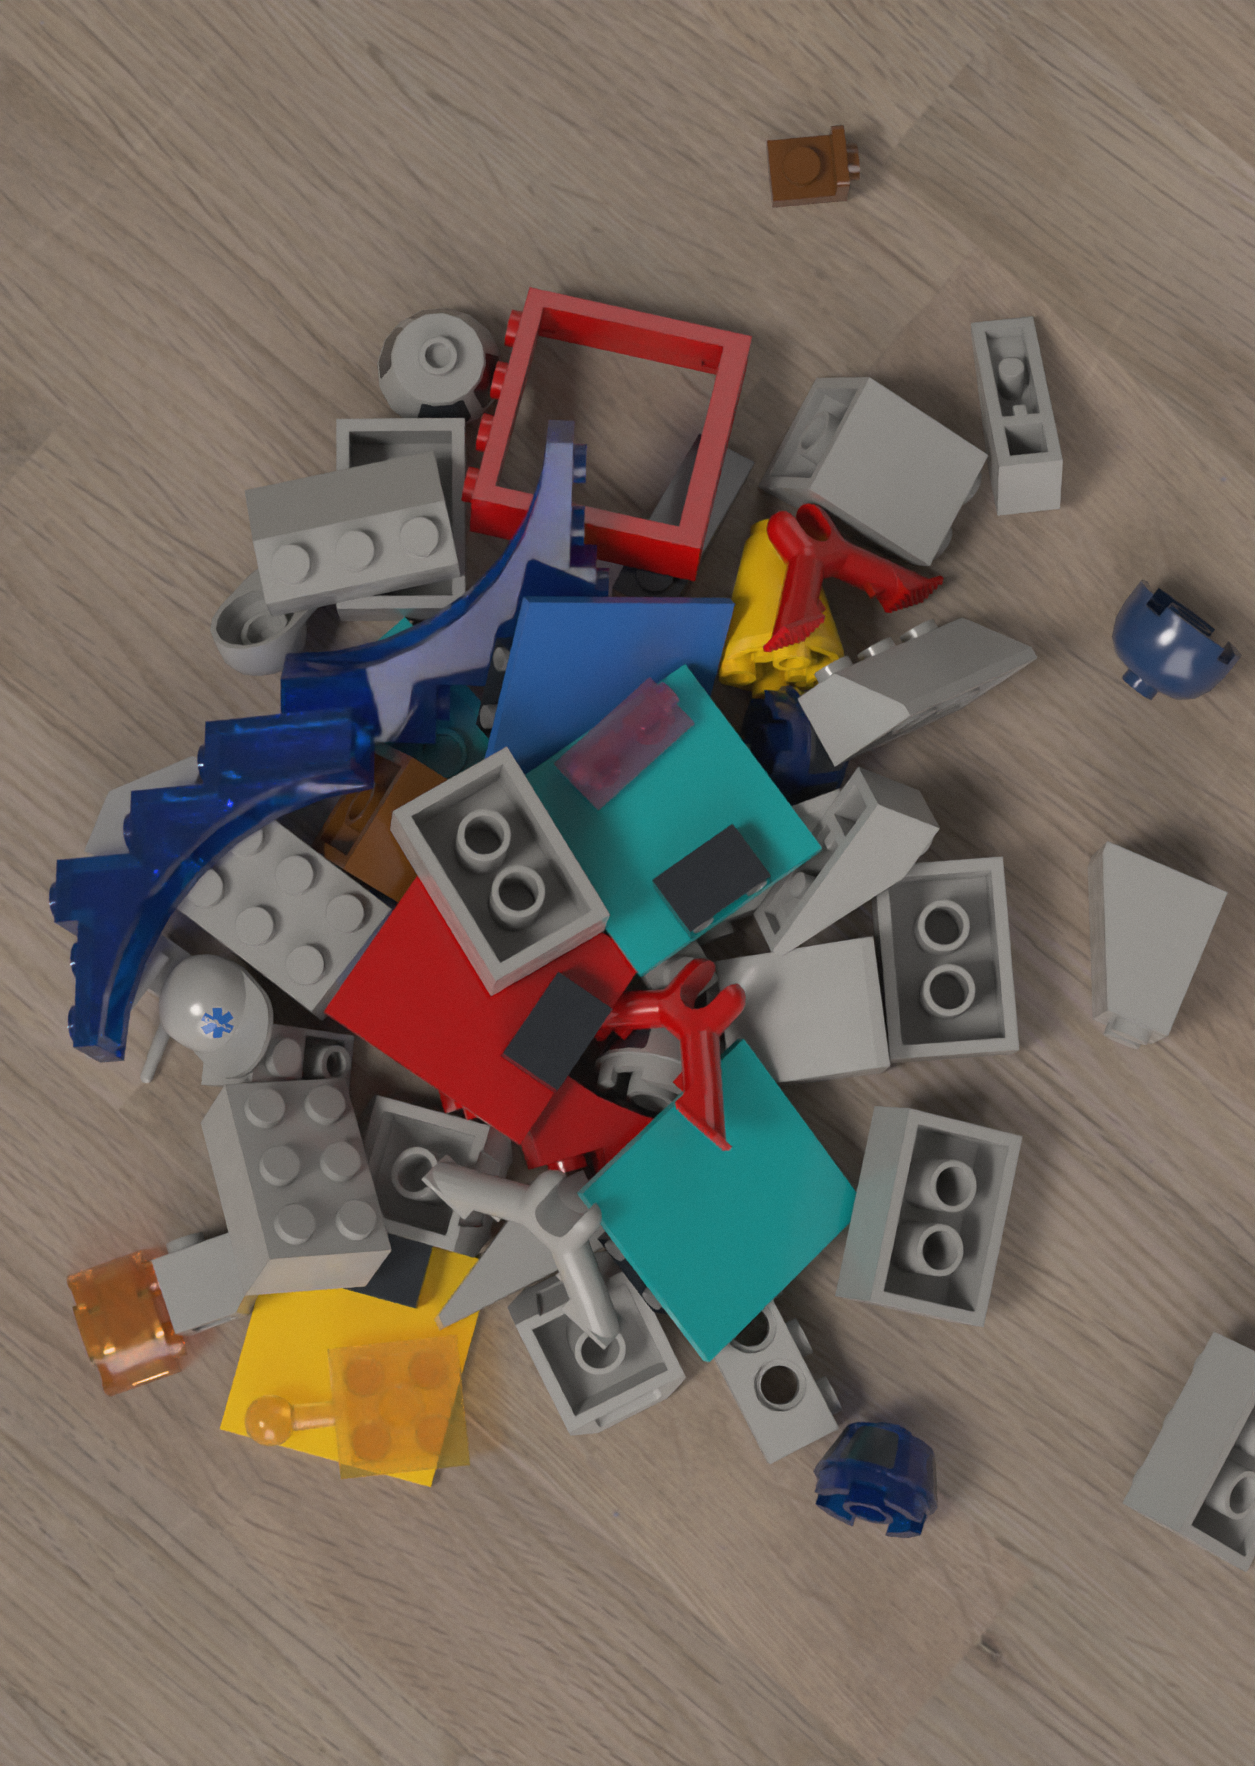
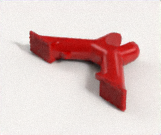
M812 503L803 504L797 510L796 518L787 511H779L770 517L766 531L769 541L786 565L772 636L763 646L764 652H772L773 650L777 651L778 648L783 649V647L794 645V643L799 644L800 641L805 642L806 637H810L811 632L814 633L815 628H819L820 623H824L826 616L823 612L826 608L819 597L822 582L825 578L835 577L867 592L870 598L876 597L885 613H892L893 611H898V609L903 610V608L913 606V604L923 603L925 598L928 599L929 594H933L934 589L937 590L938 585H942L944 578L940 575L929 579L846 541L827 512L820 505Z
M696 958L687 963L664 989L624 991L594 1038H597V1041H605L607 1036L614 1031L625 1040L633 1030L657 1028L668 1030L680 1041L682 1072L673 1083L683 1091V1095L675 1101L676 1109H679V1112L688 1121L693 1123L707 1138H710V1141L716 1143V1146H719L722 1151H729L732 1146L726 1141L719 1037L743 1011L746 1005V995L740 984H730L706 1007L694 1009L695 999L712 979L716 967L714 962L708 959Z

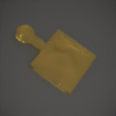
M457 1334L328 1348L333 1401L291 1405L286 1399L278 1395H263L255 1399L245 1413L244 1424L250 1438L256 1443L268 1447L283 1444L291 1437L294 1431L335 1427L341 1479L467 1466L471 1464Z

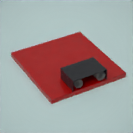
M417 875L330 1001L324 1013L520 1145L637 972L614 940L601 932L491 996Z

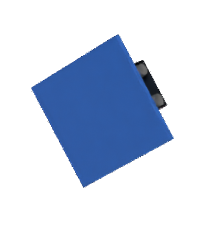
M524 596L514 637H496L476 721V725L489 739L485 759L508 747L522 772L526 775L684 664L687 665L707 694L711 696L735 603L730 598Z

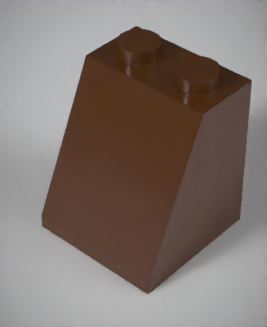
M376 739L310 847L323 857L399 903L417 877V873L390 831L392 813L394 810L448 779L413 757Z

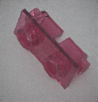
M649 677L559 758L554 765L599 811L692 727L694 721L677 705L679 699L664 682L657 685Z

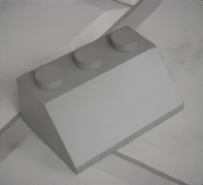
M434 450L245 490L252 540L267 608L272 617L461 577Z
M963 617L939 628L934 619H930L904 633L900 637L903 642L900 645L896 646L892 638L889 637L858 654L860 662L854 665L849 656H844L823 667L814 674L819 684L799 697L798 701L834 766H838L963 709L1036 660L1035 652L1031 646Z
M1213 1332L1204 1351L1197 1357L1193 1371L1178 1400L1166 1415L1162 1430L1146 1460L1137 1470L1123 1504L1244 1572L1248 1571L1255 1557V1351Z

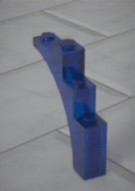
M548 421L543 467L528 511L502 555L467 592L431 618L388 638L337 651L286 654L280 678L281 738L436 744L438 722L450 721L452 685L485 686L496 637H514L524 596L609 597L610 568L597 567V545L584 544L585 506L573 505V483L586 484L587 444L574 443L575 421Z
M353 707L206 721L205 742L199 747L197 754L198 770L203 784L131 791L130 813L126 814L123 822V835L129 853L57 860L56 882L52 883L49 891L50 909L54 916V923L77 937V942L73 944L70 953L71 969L76 978L75 1005L71 1006L68 1013V1030L73 1041V1048L100 1063L124 1061L130 1012L145 964L171 915L198 880L239 842L275 819L325 798L374 789V725Z

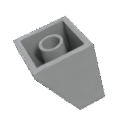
M870 377L816 378L758 487L797 509L807 503L820 505L827 512L839 531L902 564L930 566L932 561L938 558L949 545L952 538L951 525L961 506L966 504L977 492L982 480L980 471L989 455Z
M1107 841L1092 855L1088 865L1093 1020L1107 1025L1103 1033L1104 1036L1125 1046L1139 1049L1141 1044H1153L1169 1035L1228 892Z
M873 937L795 948L783 956L771 952L715 962V973L719 980L705 991L706 1006L730 984H740L746 995V1005L743 1011L722 1033L723 1040L719 1041L720 1055L737 1039H744L778 1086L882 1074L890 1067Z

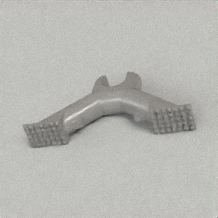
M446 1154L421 1180L464 1220L473 1211L491 1215L497 1222L505 1219L524 1225L552 1253L559 1272L556 1277L563 1282L569 1301L561 1310L601 1348L605 1349L628 1322L615 1311L589 1239L597 1231L602 1221L601 1209L595 1202L585 1213H578L568 1208L558 1195L557 1187L566 1176V1174L559 1170L545 1171L531 1185L459 1166Z

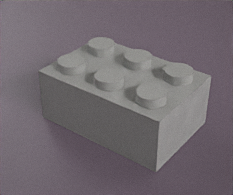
M465 418L336 419V471L434 450L461 576L337 603V612L341 621H400L404 617L408 621L467 620V502L461 501L467 473Z
M508 747L503 748L393 811L390 831L491 996L604 931L610 916L608 910Z
M241 794L161 894L174 908L322 1022L327 1016L324 1010L393 911Z
M1003 856L914 863L903 879L871 899L876 962L890 1064L1011 1055L1019 1050Z
M345 1078L225 1084L203 1118L201 1126L244 1295L366 1286L392 1249Z
M874 1106L835 1296L947 1322L984 1327L1023 1136L911 1108Z

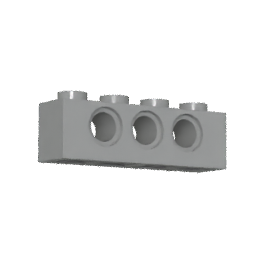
M781 1291L774 1299L782 1296L783 1292ZM773 1300L761 1311L767 1321V1333L760 1343L754 1346H744L734 1338L714 1357L768 1464H772L839 1429L833 1415L843 1410L826 1376L814 1381L803 1357L813 1353V1350L797 1319L794 1318L785 1323ZM774 1366L789 1368L797 1380V1389L794 1396L789 1401L781 1404L769 1402L761 1391V1379L764 1373Z

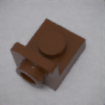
M844 125L831 126L829 135L767 140L766 154L772 208L847 201L850 181L860 180L858 146L856 142L846 143Z

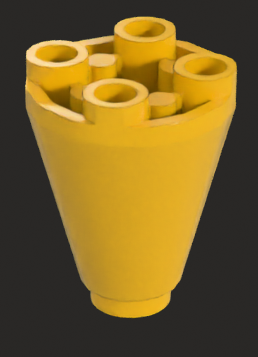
M766 519L751 526L750 537L744 544L731 598L735 606L718 666V676L722 684L752 691V700L755 703L775 705L778 697L786 688L804 691L818 685L819 683L814 674L828 664L844 657V650L822 586L819 598L826 608L823 612L826 616L824 623H820L819 628H815L814 633L811 632L810 637H806L805 642L800 641L799 644L794 643V645L783 647V649L778 648L777 651L764 652L763 646L772 636L786 565L768 539L766 528L769 519Z

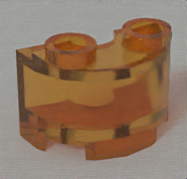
M141 1250L68 1275L67 1285L72 1291L76 1306L72 1308L92 1366L97 1365L103 1390L109 1397L182 1372L178 1358L188 1355L183 1336L175 1334L171 1320L164 1322L156 1297L162 1296V1292L151 1261L155 1258L144 1260Z

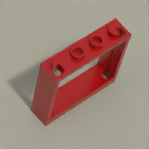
M529 287L523 311L512 309L504 342V346L513 348L509 363L498 361L494 371L490 398L498 400L495 415L483 413L480 422L476 451L484 452L480 468L469 466L464 481L461 501L471 503L469 531L695 581L747 370L752 336ZM539 336L716 375L679 527L499 487Z

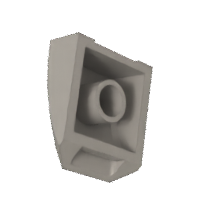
M374 1095L358 1117L357 1124L387 1233L474 1258L491 1237V1226L494 1218L491 1215L473 1211L464 1220L421 1179L446 1154L459 1166L506 1178L508 1168L513 1163L511 1140L493 1127L485 1124L467 1121L463 1118Z
M607 1251L596 1252L594 1255L615 1311L628 1324L605 1349L601 1348L561 1310L569 1301L563 1282L556 1275L534 1286L526 1287L507 1307L570 1436L599 1433L667 1399L686 1379L655 1312L649 1308Z

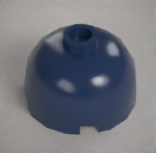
M1143 579L1126 599L1115 618L1112 633L1114 650L1128 668L1122 679L1149 700H1152L1158 692L1176 700L1195 699L1206 694L1226 677L1242 655L1229 641L1224 647H1221L1209 637L1215 631L1211 625L1162 589L1158 588L1153 594L1148 581Z

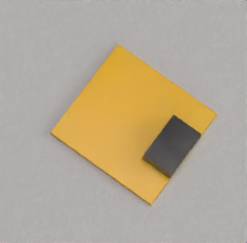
M388 1234L392 1250L364 1287L258 1295L220 1429L431 1487L479 1311L442 1330H439L434 1318L477 1262L478 1258Z

